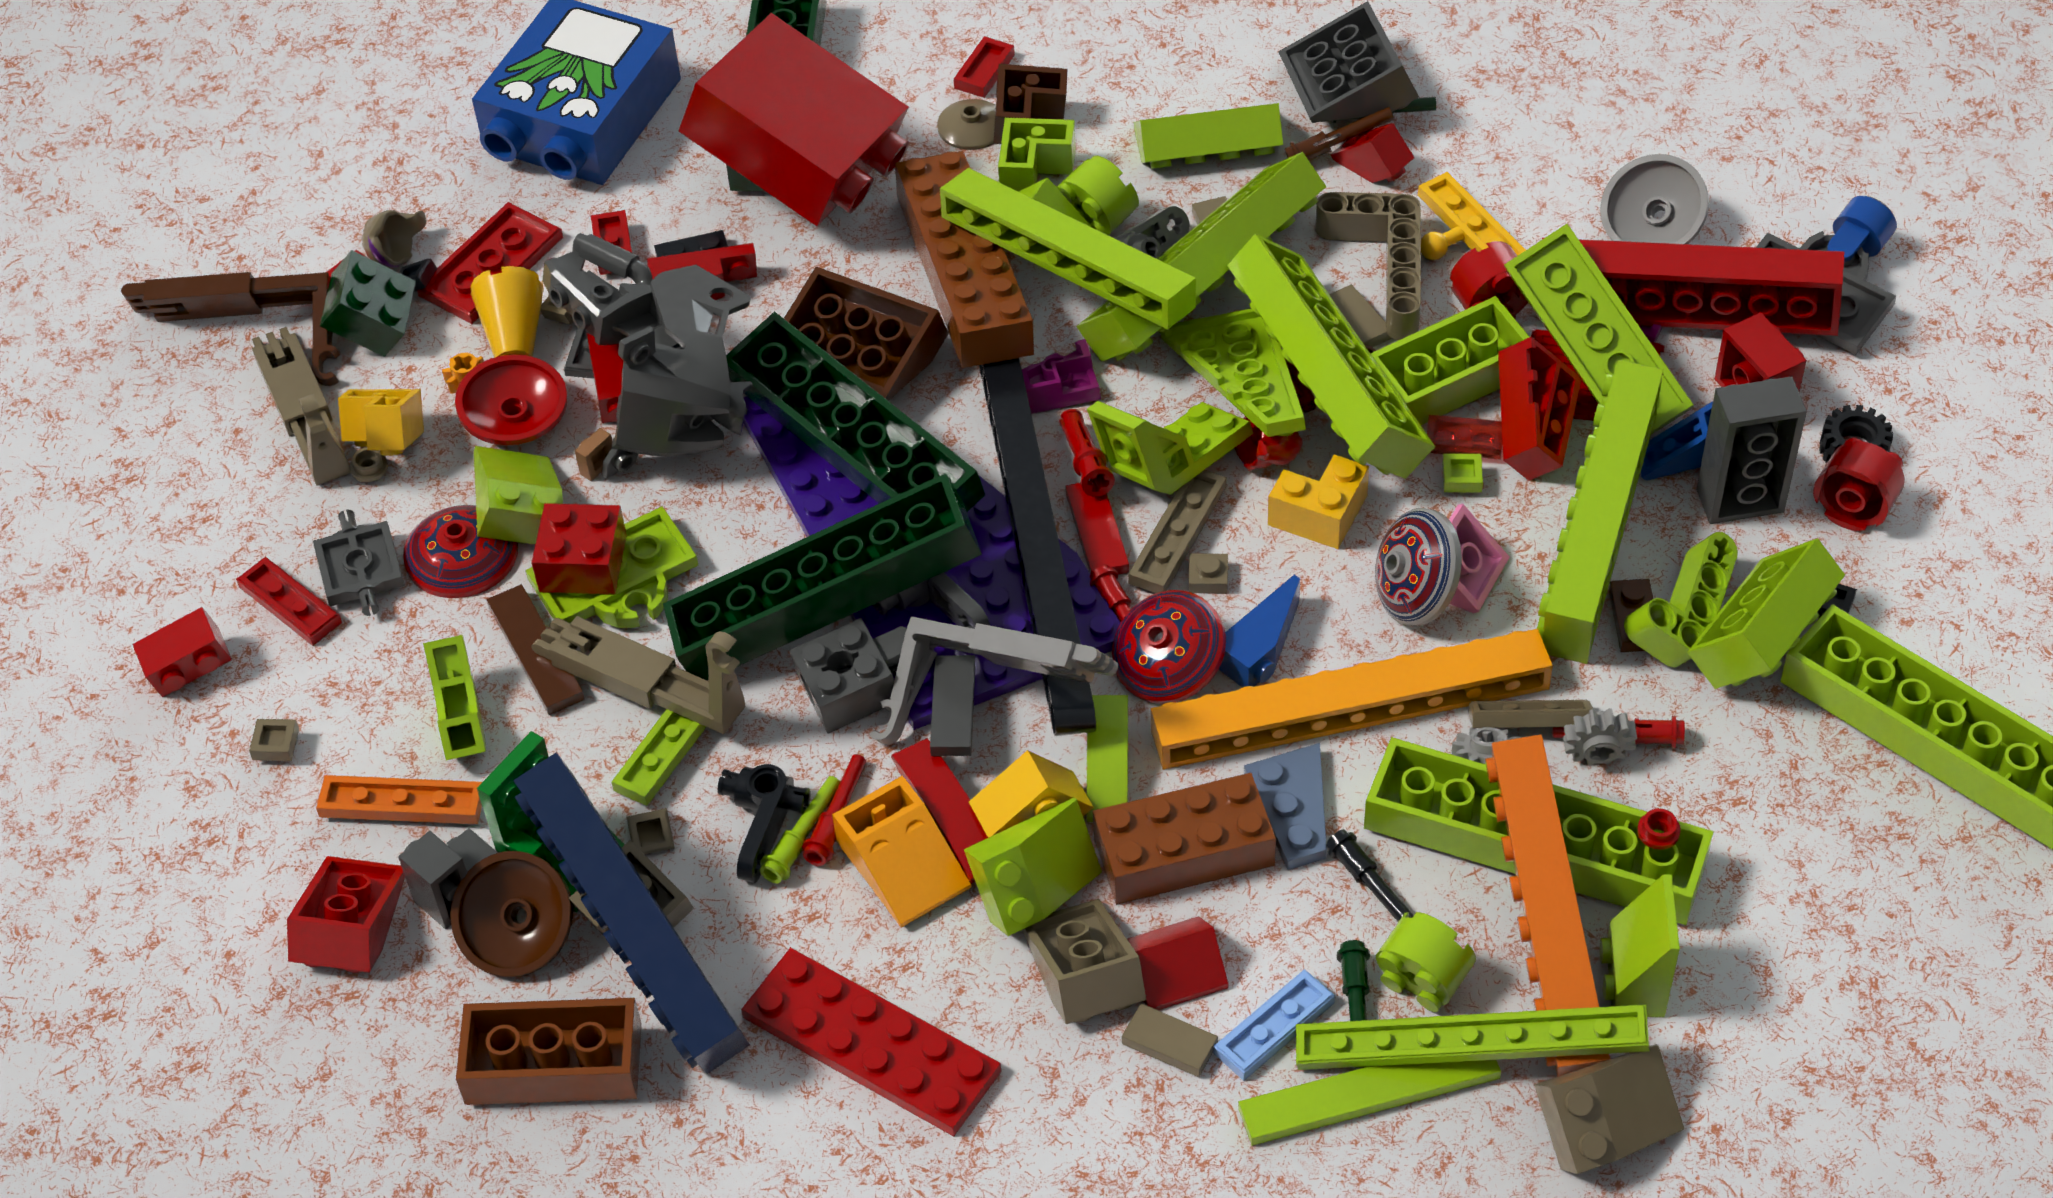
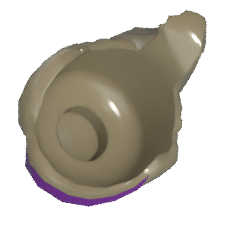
M386 210L368 219L362 235V246L367 256L388 268L399 267L407 263L412 257V237L426 226L425 213L418 211L415 214L400 213L396 210Z

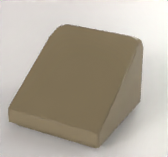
M667 808L626 817L631 841L645 855L675 849Z

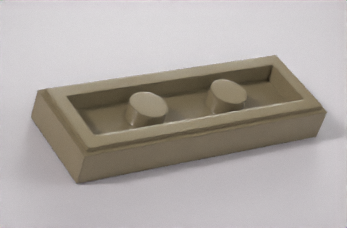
M1588 700L1471 701L1469 703V719L1472 728L1564 727L1570 724L1575 725L1573 717H1583L1593 707Z

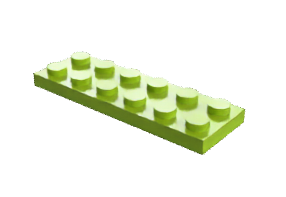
M1565 224L1504 264L1508 274L1577 374L1582 378L1581 380L1598 404H1602L1604 397L1602 396V390L1606 374L1614 375L1617 361L1621 360L1663 369L1657 415L1651 435L1694 408V404L1568 224Z

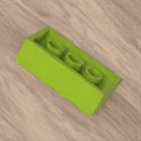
M1279 103L1133 122L1141 162H1150L1151 169L1172 166L1171 159L1185 158V164L1206 162V155L1219 153L1220 160L1241 158L1240 151L1254 149V156L1275 153L1274 146L1283 145Z

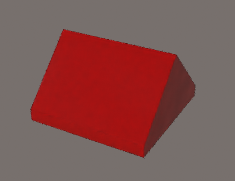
M1199 916L1127 938L1139 956L1146 995L1144 1003L1151 1008L1161 1010L1229 988L1214 927Z

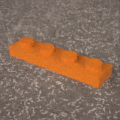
M324 775L316 810L321 818L478 824L482 804L477 788L482 782Z

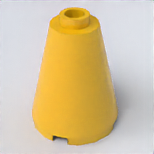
M506 266L502 267V273L490 275V270L482 272L474 278L471 284V296L494 358L503 355H527L533 357L544 292L543 282L539 281V275L535 271L524 267Z

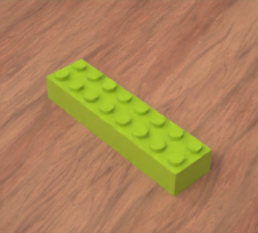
M1303 152L1298 153L1262 170L1157 259L1196 278L1197 306L1202 301L1199 297L1200 294L1205 290L1211 292L1225 281L1223 275L1230 270L1227 265L1255 233L1272 241L1270 235L1274 231L1281 232L1296 221L1293 217L1294 214L1298 211L1301 213L1305 212L1319 201L1316 196L1326 188V185ZM1109 300L1076 326L1101 362L1113 357L1119 361L1132 351L1138 354L1153 343L1151 339L1153 334L1157 331L1162 333L1167 330Z
M1255 233L1227 265L1235 277L1234 284L1251 300L1249 303L1250 308L1264 319L1267 324L1265 330L1273 339L1280 343L1283 348L1281 353L1284 358L1295 365L1299 371L1297 377L1300 382L1312 390L1316 396L1314 399L1315 404L1320 410L1328 414L1332 420L1331 428L1333 431L1345 439L1349 445L1348 453L1361 465L1368 463L1375 466L1385 475L1392 473L1406 479L1435 448V445L1302 255Z
M1618 360L1614 375L1606 374L1602 390V396H1604L1602 404H1598L1593 421L1595 428L1593 435L1589 434L1584 453L1586 459L1584 466L1580 465L1575 484V488H1577L1575 497L1571 496L1566 515L1568 520L1566 529L1562 528L1557 545L1559 553L1557 560L1552 561L1547 582L1549 583L1548 591L1543 593L1538 611L1540 618L1537 629L1550 656L1588 664L1656 419L1663 369Z
M1833 604L1802 636L1800 642L1789 650L1786 655L1781 683L2053 850L2052 735Z
M1391 737L1366 799L1364 829L1516 874L1513 861L1505 862L1501 837L1508 836L1505 821L1497 822L1493 797H1499L1500 794L1497 782L1489 783L1486 764ZM1552 784L1575 892L1627 907L1662 875H1672L1677 923L1687 925L1707 863L1714 831L1678 821L1681 832L1677 843L1668 849H1653L1645 845L1637 833L1639 820L1647 811ZM1653 830L1658 833H1664L1661 830Z

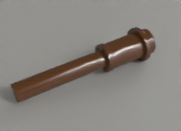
M1387 107L1330 133L1324 134L1321 131L1319 134L1296 144L1292 141L1290 146L1284 148L1287 158L1303 152L1307 159L1311 160L1327 152H1332L1330 148L1394 120V116L1390 107ZM1340 135V137H1337V138H1335V139H1333V140H1331V141H1327V140H1329V139H1331V138H1334V137Z

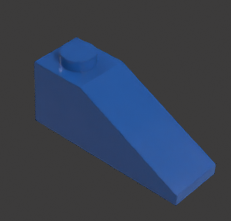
M1713 401L1649 440L1641 469V477L1644 480L1648 481L1701 467Z
M1294 574L1225 632L1226 648L1218 670L1242 688L1246 686L1255 687L1258 683H1265L1273 675L1299 604L1300 578Z

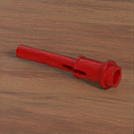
M1101 565L1090 573V585L1096 586L1101 596L1109 604V608H1112L1115 615L1122 622L1131 610L1130 603L1132 601L1117 580L1118 572L1108 565Z
M1672 716L1671 720H1639V718H1635L1636 745L1671 744V748H1676V744L1684 745V720H1676V716ZM1553 727L1552 738H1563L1565 735L1564 727Z
M852 755L827 812L819 815L811 838L806 839L802 845L803 857L812 865L823 866L833 858V845L836 841L832 814L848 805L867 762L861 755Z

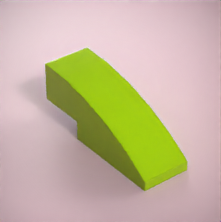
M1092 695L1095 708L1096 731L1087 733V796L1094 808L1087 813V822H1093V810L1128 802V695Z

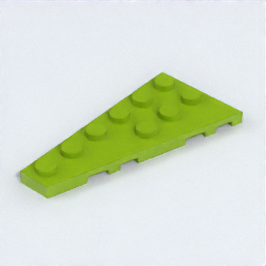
M1251 308L1179 322L1169 330L1161 333V339L1266 436H1288L1294 432L1306 430L1304 415L1285 358L1281 353L1280 343L1265 330L1266 322Z

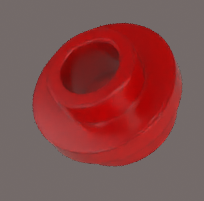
M1661 808L1652 809L1643 815L1639 820L1637 828L1638 836L1645 845L1660 850L1674 846L1679 840L1681 832L1680 824L1675 815ZM1653 830H1661L1664 833H1658Z

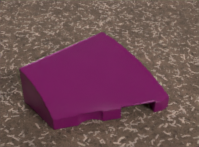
M1085 339L1076 341V350L1066 356H1061L1055 352L1047 356L1042 362L1031 364L1022 369L1031 414L1101 399L1099 384L1093 370L1091 354Z

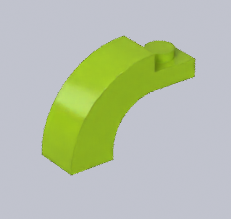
M463 635L423 643L436 701L437 723L446 761L486 752L479 701Z

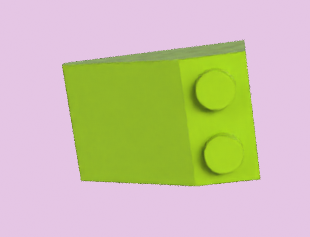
M475 446L474 472L477 537L536 544L544 503L563 504L562 488L549 457Z
M1074 797L964 849L989 921L1007 936L1048 917L1102 872L1078 801Z
M1662 875L1610 921L1607 938H1600L1601 964H1608L1609 974H1604L1603 976L1604 1000H1611L1612 1006L1646 1005L1647 1017H1665L1680 951L1672 875Z

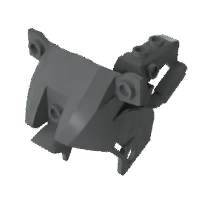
M577 234L573 241L572 252L558 258H550L544 262L542 282L549 293L551 302L556 307H563L570 313L575 325L579 329H586L589 334L593 335L598 345L619 344L618 355L623 360L622 390L618 398L615 437L612 441V448L603 461L602 475L605 478L630 469L636 463L638 454L664 457L685 456L722 448L724 433L711 421L713 419L726 429L741 436L744 417L748 412L743 393L752 388V382L730 381L722 338L728 315L745 309L750 305L751 298L748 294L697 265L664 271L653 279L649 267L639 260L638 255L592 234ZM585 260L623 278L628 276L635 284L621 283L618 290L590 270L587 272L582 270ZM715 293H725L732 298L728 301H716L710 296ZM713 314L720 316L715 334L708 333Z

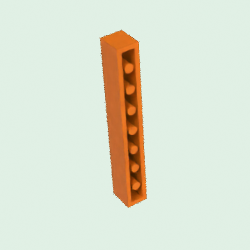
M1542 734L1493 742L1492 757L1485 758L1489 783L1497 782L1500 796L1493 797L1497 822L1505 821L1508 836L1501 837L1505 862L1513 861L1516 876L1509 877L1513 902H1522L1524 916L1517 917L1522 943L1530 941L1533 957L1525 958L1530 984L1538 982L1541 998L1534 999L1535 1011L1599 1007ZM1609 1054L1545 1057L1547 1067L1555 1066L1557 1077L1610 1059Z

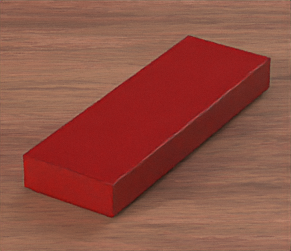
M1080 483L1065 485L1066 497L1089 572L1091 573L1101 565H1108L1110 568L1115 569L1119 575L1129 573V562L1108 495L1093 497L1083 491Z
M267 557L261 559L236 579L240 589L312 646L342 624L340 615Z

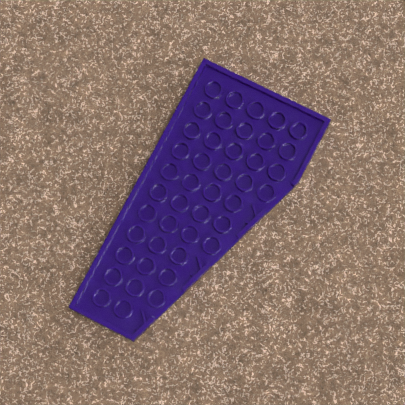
M747 396L743 397L748 409L743 423L806 537L879 504ZM979 476L986 495L967 514L982 555L944 573L981 606L989 619L990 626L1033 634L1006 497ZM1058 538L1081 645L1092 646L1104 654L1111 652L1120 621L1112 608H1109V604L1101 596L1096 586L1090 585V573L1077 552ZM931 601L922 606L907 607L903 611L893 607L885 615L879 614V610L876 611L871 605L850 615L853 621L862 618L873 639L900 626L907 628L911 616L956 625ZM943 647L934 648V651L937 653L936 656L975 655L974 706L1042 679L1041 673L997 665L978 654ZM935 659L911 706L907 718L913 730L931 724ZM896 671L892 673L894 680L896 676Z

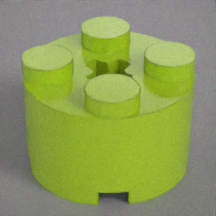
M1093 156L1091 159L1085 160L1058 186L1061 193L1083 215L1085 220L1094 229L1106 235H1110L1139 206V198L1131 182L1125 186L1119 178L1123 172L1112 162L1101 156Z
M1406 912L1377 952L1376 961L1384 972L1380 980L1386 987L1397 993H1401L1403 989H1406L1417 995V1001L1424 1008L1431 1012H1438L1442 1006L1449 1003L1475 964L1476 955L1468 943L1462 949L1454 941L1458 933L1442 921L1421 912H1416L1412 918H1409V912Z

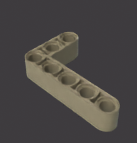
M1328 192L1318 197L1319 201L1316 203V233L1321 238L1327 240L1386 242L1387 334L1395 340H1400L1418 332L1421 306L1420 201L1409 194Z

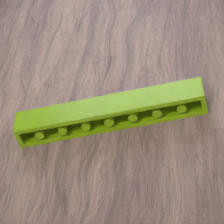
M967 168L940 188L942 218L1167 330L1196 308L1195 277L977 171Z

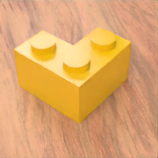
M349 389L338 397L342 441H354L355 446H367V450H380L381 455L393 456L402 454L403 450L412 445L424 433L421 389Z
M1334 454L1319 481L1283 469L1268 496V526L1339 549L1368 496L1369 466L1361 465L1356 461Z
M1029 750L1023 753L969 801L988 838L1073 797L1077 799L1083 816L1094 808L1072 770Z

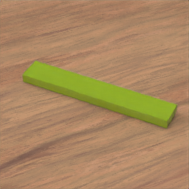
M1497 1060L1368 1066L1238 1101V1110L1251 1146L1498 1080L1501 1077V1069Z

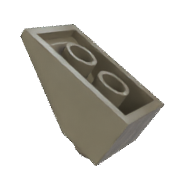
M1100 899L1052 912L1045 919L1022 929L1051 1001L1065 1024L1084 1022L1092 1018V1016L1112 1010L1127 1009L1132 1004L1146 1000L1139 956Z
M1658 1044L1649 1046L1650 1052L1627 1053L1534 1084L1561 1170L1579 1174L1620 1160L1684 1130Z

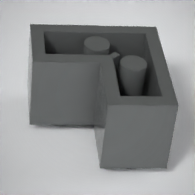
M468 828L461 835L452 838L446 844L433 832L428 831L419 840L411 842L398 858L413 901L444 929H447L451 926V905L460 881L476 863L498 852Z

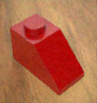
M1394 123L1369 130L1348 139L1330 154L1335 162L1371 183L1384 179L1392 182L1406 172L1404 167L1415 158Z

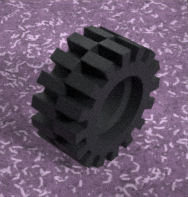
M1850 405L1843 406L1842 412L1838 408L1833 410L1832 416H1827L1821 434L1819 451L1820 454L1824 453L1822 459L1827 463L1833 452L1845 443L1846 440L1843 437L1846 436L1861 437L1867 442L1889 452L1893 440L1891 423H1885L1886 417L1882 413L1876 417V410L1871 407L1868 412L1862 411L1863 405H1856L1855 410H1851Z

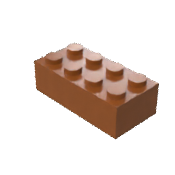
M1252 773L1093 810L1094 840L1116 905L1275 866L1276 837Z
M635 998L463 1004L456 1082L464 1104L637 1099L642 1023Z

